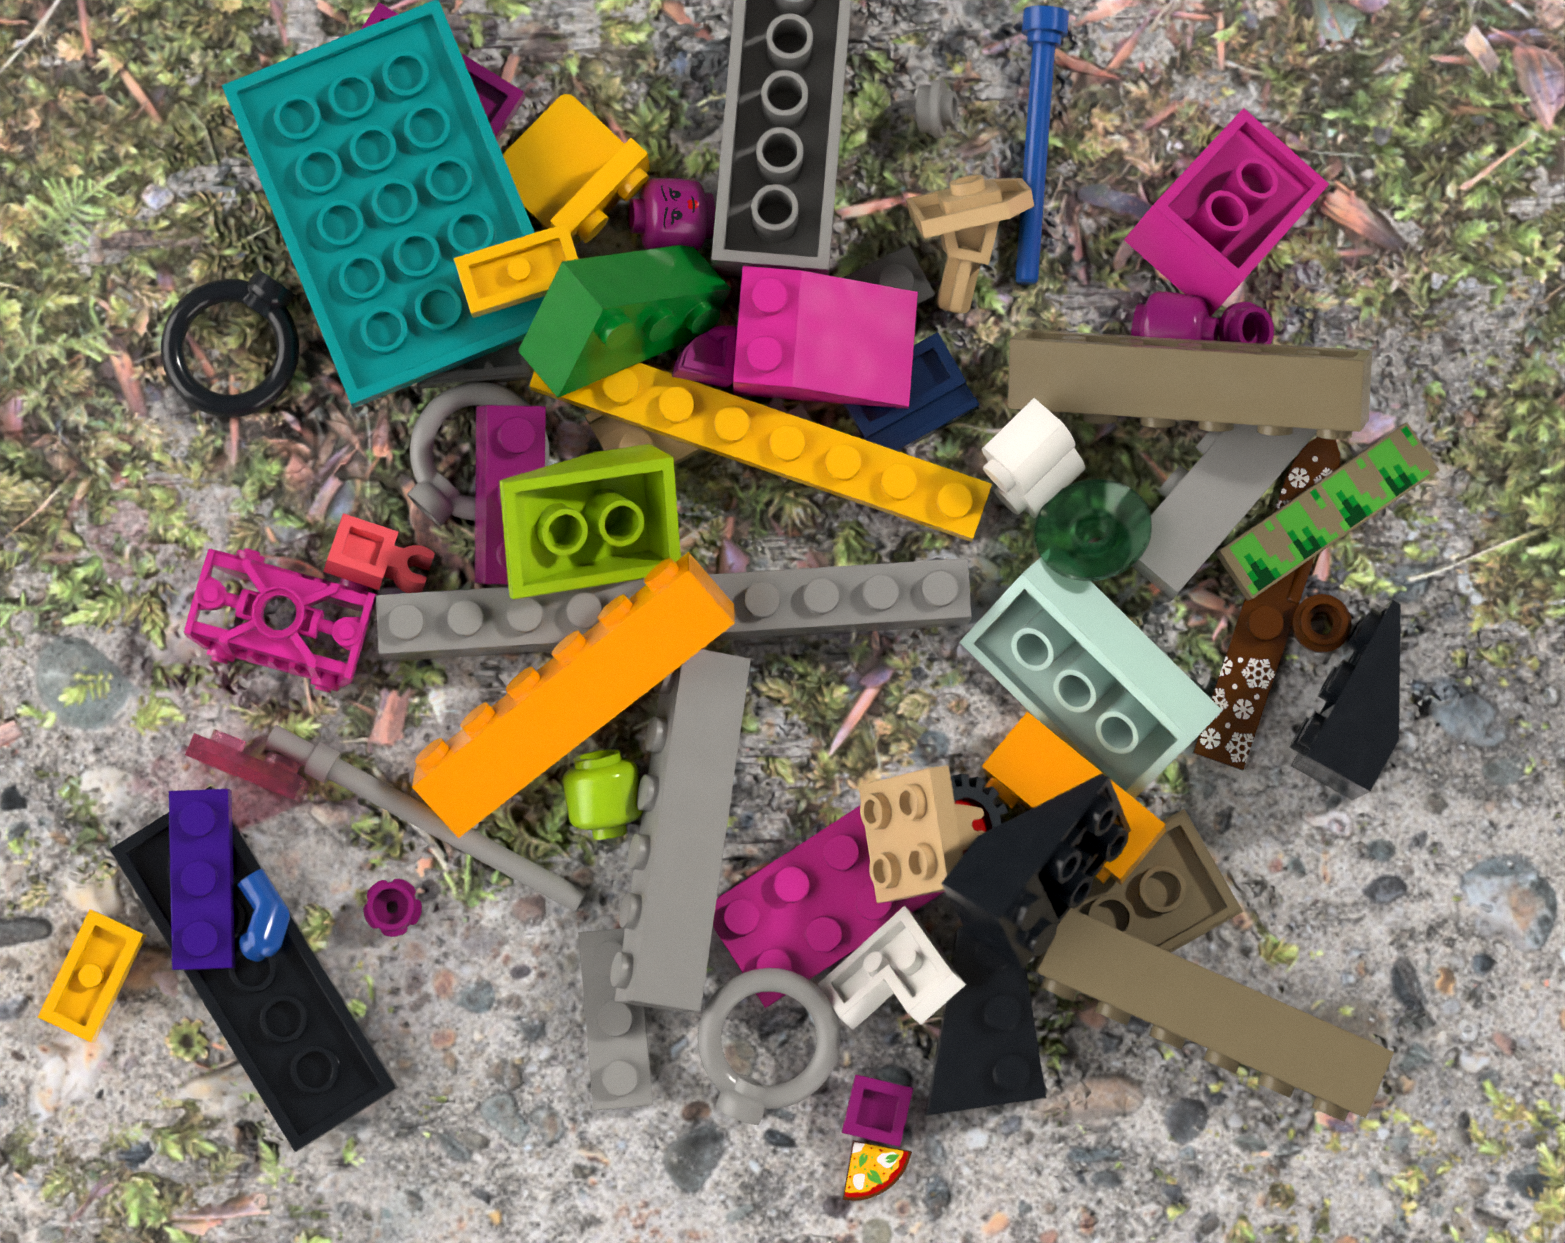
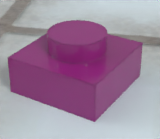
M855 1074L841 1133L900 1147L913 1088Z

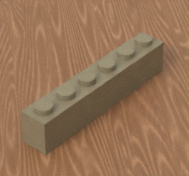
M1023 329L1010 338L1008 409H1023L1035 398L1057 418L1061 417V412L1083 413V421L1095 424L1115 423L1118 421V416L1140 417L1141 425L1154 428L1173 427L1176 425V420L1199 421L1198 428L1205 431H1231L1234 429V424L1257 425V432L1264 435H1290L1293 433V428L1316 429V436L1319 438L1332 440L1352 438V431L1361 432L1369 421L1372 350Z
M1070 909L1057 925L1056 935L1051 945L1044 953L1035 957L1030 969L1044 976L1040 988L1072 1002L1077 991L1099 1000L1094 1011L1126 1026L1132 1015L1153 1024L1149 1036L1182 1050L1186 1039L1207 1048L1203 1060L1235 1074L1240 1063L1261 1072L1257 1084L1291 1098L1294 1088H1298L1316 1096L1311 1108L1345 1122L1349 1111L1364 1118L1367 1117L1394 1054L1393 1051L1073 909Z

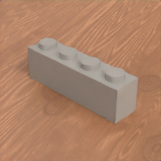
M1234 424V429L1231 431H1208L1195 447L1204 454L1190 471L1180 464L1159 488L1158 492L1166 499L1154 513L1150 515L1142 508L1121 532L1120 535L1128 543L1123 547L1119 556L1173 600L1316 434V429L1293 428V433L1290 435L1273 436L1258 433L1257 425Z

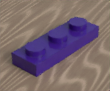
M232 790L169 791L172 970L235 968Z

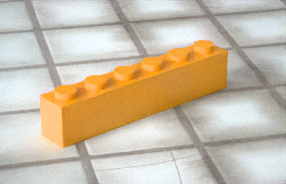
M689 552L676 562L672 558H668L659 563L645 577L644 583L646 585L629 599L625 594L613 599L599 613L597 617L599 622L583 635L579 631H574L566 636L553 649L551 654L554 658L537 671L531 666L520 672L506 687L508 694L492 706L487 702L480 704L463 719L460 724L461 731L447 742L442 738L434 740L419 753L415 759L417 765L415 766L412 788L458 838L735 624L733 602Z

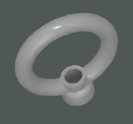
M488 382L460 384L436 396L419 415L410 440V462L417 484L407 493V496L437 525L442 526L451 515L475 521V497L461 494L437 471L433 457V445L438 429L451 414L472 405L532 406L513 390ZM545 429V467H546V466H548V464H549V453H550V449H549V440H548V436H547V431H546V429Z
M779 968L750 970L726 982L707 1003L698 1028V1050L702 1065L711 1081L721 1091L715 1107L734 1119L752 1125L760 1124L765 1109L788 1107L806 1099L818 1090L831 1074L840 1049L838 1018L824 992L806 977ZM760 992H779L793 997L808 1010L816 1028V1048L810 1063L794 1079L778 1085H765L752 1077L736 1073L728 1064L722 1049V1029L728 1014L741 1000Z

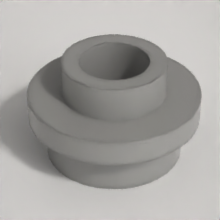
M933 80L931 86H920L918 88L916 118L920 133L932 132L934 138H945L948 126H956L957 95L955 91H947L944 80Z

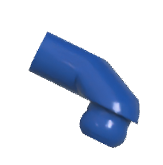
M259 869L237 884L254 910L247 933L243 934L239 941L241 952L252 961H262L266 957L273 956L282 947L290 920L288 907L264 870Z

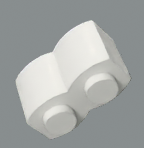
M1035 398L982 448L983 454L988 461L983 466V470L998 486L994 490L996 496L1014 514L1019 515L1025 510L1033 518H1036L1085 470V464L1075 450V441L1064 423Z

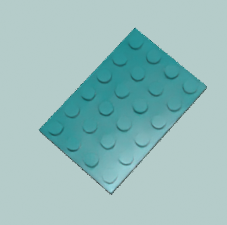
M439 0L430 1L221 85L353 409L524 340L545 296L473 318L454 261L455 257L535 232Z

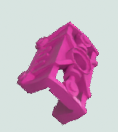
M209 548L184 629V634L187 638L206 649V655L212 657V661L227 665L228 662L234 663L235 659L297 675L311 679L310 684L314 685L316 690L322 692H338L339 686L345 687L352 683L377 594L367 592V586L343 578L340 579L338 584L264 563L265 557L260 556V552L244 548V551L237 550L236 555ZM213 567L226 574L253 582L259 592L243 589L240 596L228 593L221 582L211 577ZM279 597L291 600L296 608V618L293 624L283 630L269 628L265 624L263 617L266 605L272 599ZM326 601L345 608L362 611L361 617H343L333 622L323 619L324 610L311 606ZM223 606L236 608V617L249 620L230 630L197 622L201 610L215 611ZM319 632L332 635L333 639L341 647L350 651L348 662L345 663L313 654L301 635L317 639Z

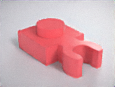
M343 513L323 572L376 590H380L383 578L386 577L394 580L396 586L405 593H419L423 591L427 577L413 573L408 567L416 566L429 570L435 553L421 545H411L405 548L395 546L398 531Z

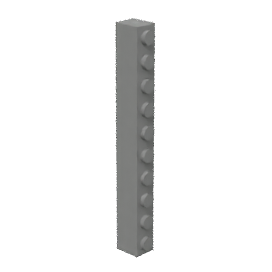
M968 558L708 574L733 602L735 624L713 641L969 625L972 617ZM645 578L519 599L509 597V587L376 595L379 655L386 662L550 652L572 632L579 631L583 635L599 622L597 617L608 603L622 594H625L629 599L646 585L644 583Z

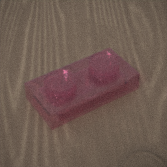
M216 729L213 730L210 739L196 733L193 734L185 753L186 756L302 804L311 782L297 775L301 764L268 751L264 761L243 753L247 742Z

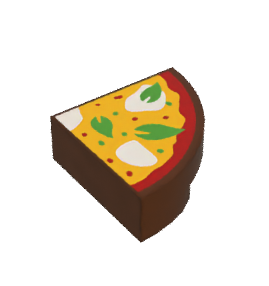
M853 1140L842 1200H865L887 1191L904 1173L912 1151Z

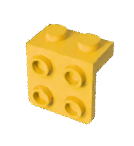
M570 94L559 96L503 154L525 210L545 229L567 223L574 247L581 240L584 243L592 240L606 225L609 219L606 214L621 199L627 202L633 198L649 179L647 174L650 170L648 153L632 138L624 144L582 103Z

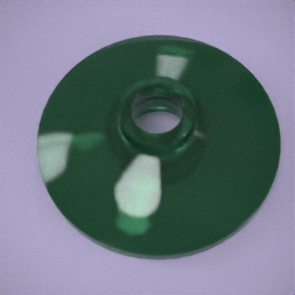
M1107 479L1084 480L1061 489L1041 508L1034 527L1037 551L1045 564L1059 575L1079 581L1103 580L1126 571L1144 554L1152 535V519L1149 508L1143 498L1127 485ZM1093 538H1103L1097 542H1089Z

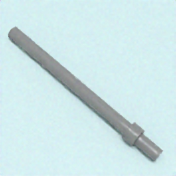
M278 725L273 728L265 745L305 766L304 773L324 784L328 780L333 781L574 912H577L587 891L472 829L458 838L429 806L340 759L342 753L322 742L316 746Z

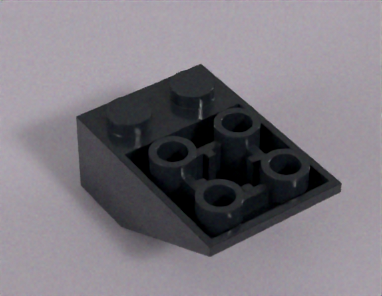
M1394 600L1390 601L1379 611L1371 608L1366 616H1361L1345 645L1354 650L1349 661L1347 662L1343 659L1338 667H1333L1318 693V697L1326 701L1320 713L1315 711L1310 718L1306 717L1289 747L1298 752L1291 767L1350 800L1371 792L1399 741L1401 604Z
M1101 773L979 835L941 883L969 935L1022 969L1027 966L1034 955H1041L1048 949L1056 935L1057 925L1071 908L1075 909L1085 901L1091 891L1094 877L1107 861H1114L1127 844L1128 833L1131 829L1110 778Z

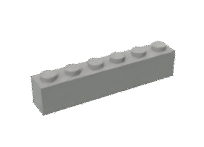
M701 649L654 686L655 693L660 695L657 715L650 719L645 736V748L651 752L648 775H644L641 778L636 801L637 808L643 810L639 834L636 833L631 840L628 852V866L630 869H634L631 893L627 892L624 895L619 913L620 926L625 928L622 952H617L611 968V985L616 988L615 1002L681 1013L701 1012L750 658Z

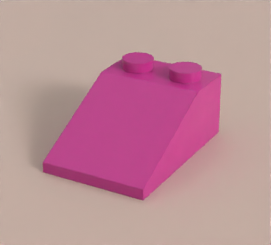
M1243 108L1152 205L1124 241L1181 292L1202 297L1208 305L1209 317H1211L1328 187L1329 183Z
M743 266L733 376L734 395L909 409L918 292L802 270Z

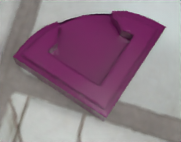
M718 326L694 338L678 356L673 368L672 377L728 388L732 384L734 376L738 327Z

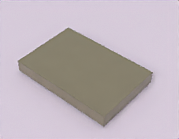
M1185 809L1163 821L1166 824V832L1122 885L1111 877L1104 884L1094 878L1089 895L1079 907L1073 910L1170 953L1242 913V908Z

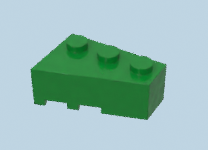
M683 245L562 261L518 352L559 398L708 332L719 320L720 310L731 288L694 247Z

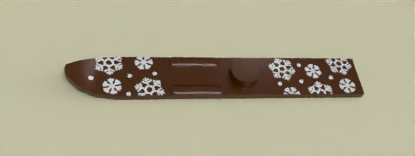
M1316 437L1307 443L1294 459L1289 469L1274 511L1340 467V452L1336 440ZM1315 556L1252 600L1247 601L1246 598L1244 599L1211 697L1223 711L1198 736L1193 754L1242 771L1244 770L1292 627L1293 614L1300 603Z

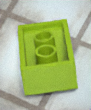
M651 444L593 452L499 480L509 597L512 599L642 579L665 559L672 558L676 562L681 558L674 458Z

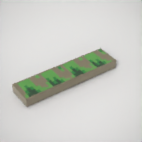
M1408 422L1403 423L1217 550L1215 554L1246 600H1252L1434 475L1439 469Z

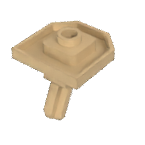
M969 175L950 181L949 189L906 198L909 216L923 238L940 235L942 248L947 254L937 298V306L939 308L956 314L967 313L970 310L981 264L989 265L999 221L1010 219L1034 207L1031 188L1022 178L984 180L983 175Z

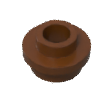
M1317 594L1310 596L1298 605L1293 614L1292 629L1294 636L1304 648L1312 652L1328 653L1336 650L1345 643L1351 632L1352 620L1347 607L1342 601L1331 595ZM1323 614L1329 618L1331 629L1328 634L1320 635L1313 631L1311 619L1314 615Z

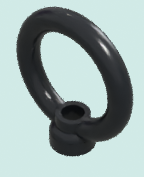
M257 268L249 281L240 279L215 280L203 284L185 295L170 313L165 323L161 340V357L164 371L177 394L199 411L227 418L251 415L276 401L290 384L299 359L300 344L297 327L289 310L286 308L295 297V294ZM223 302L242 303L255 310L267 319L276 339V357L267 377L253 389L239 394H220L201 385L191 374L184 355L186 333L193 320L208 307Z

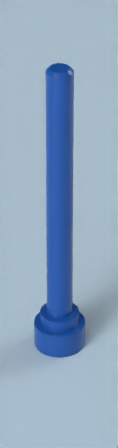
M1038 5L1023 9L1022 34L1027 36V45L1032 47L1023 180L1031 188L1034 207L1020 213L1015 281L1022 285H1035L1039 277L1055 49L1061 47L1062 38L1068 36L1069 11L1055 6Z

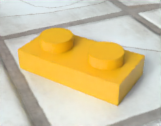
M565 223L455 257L454 261L473 318L545 296L562 261L575 260L578 257L568 225Z
M89 909L41 1008L38 1018L84 1040L95 1043L147 935L95 910Z

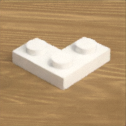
M904 906L817 985L827 996L839 1018L854 1030L893 994L896 995L907 1013L922 1025L966 984L919 918Z

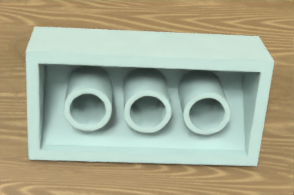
M1055 545L1017 578L959 642L1038 721L1134 799L1223 711Z

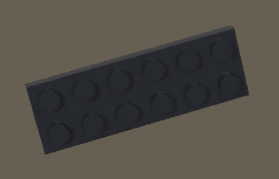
M168 812L110 848V851L172 951ZM232 817L235 968L183 971L293 1151L298 1152L399 1087L290 910V920L282 947L273 956L266 957L262 961H252L241 952L239 941L241 936L247 933L254 910L237 884L259 869H263L265 873L266 871Z

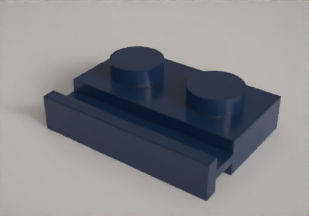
M937 332L914 345L909 409L854 404L843 405L863 440L901 452L979 409L980 404L966 384L967 381Z

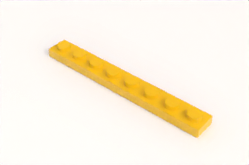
M642 363L635 364L559 398L535 371L529 384L531 391L973 542L992 487V483L695 381L672 377L671 373Z

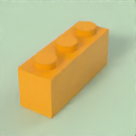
M1028 712L1025 713L982 765L985 775L990 778L985 788L994 787L999 793L996 798L1011 809L1017 802H1020L1030 810L1102 773ZM1111 780L1131 831L1128 833V841L1122 853L1114 861H1107L1094 878L1104 884L1111 877L1122 885L1166 832V824Z

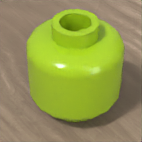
M616 749L592 751L576 756L573 759L574 766L569 768L562 777L570 823L578 829L592 830L593 839L596 840L611 839L627 834V824L638 819L643 810L637 808L636 802L640 783L637 765L630 759L621 758L620 751Z

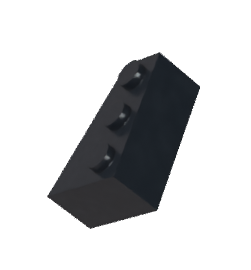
M959 927L955 932L950 963L966 985L943 1005L924 1115L928 1116L1046 1098L1026 967L1022 969L969 935L964 927Z

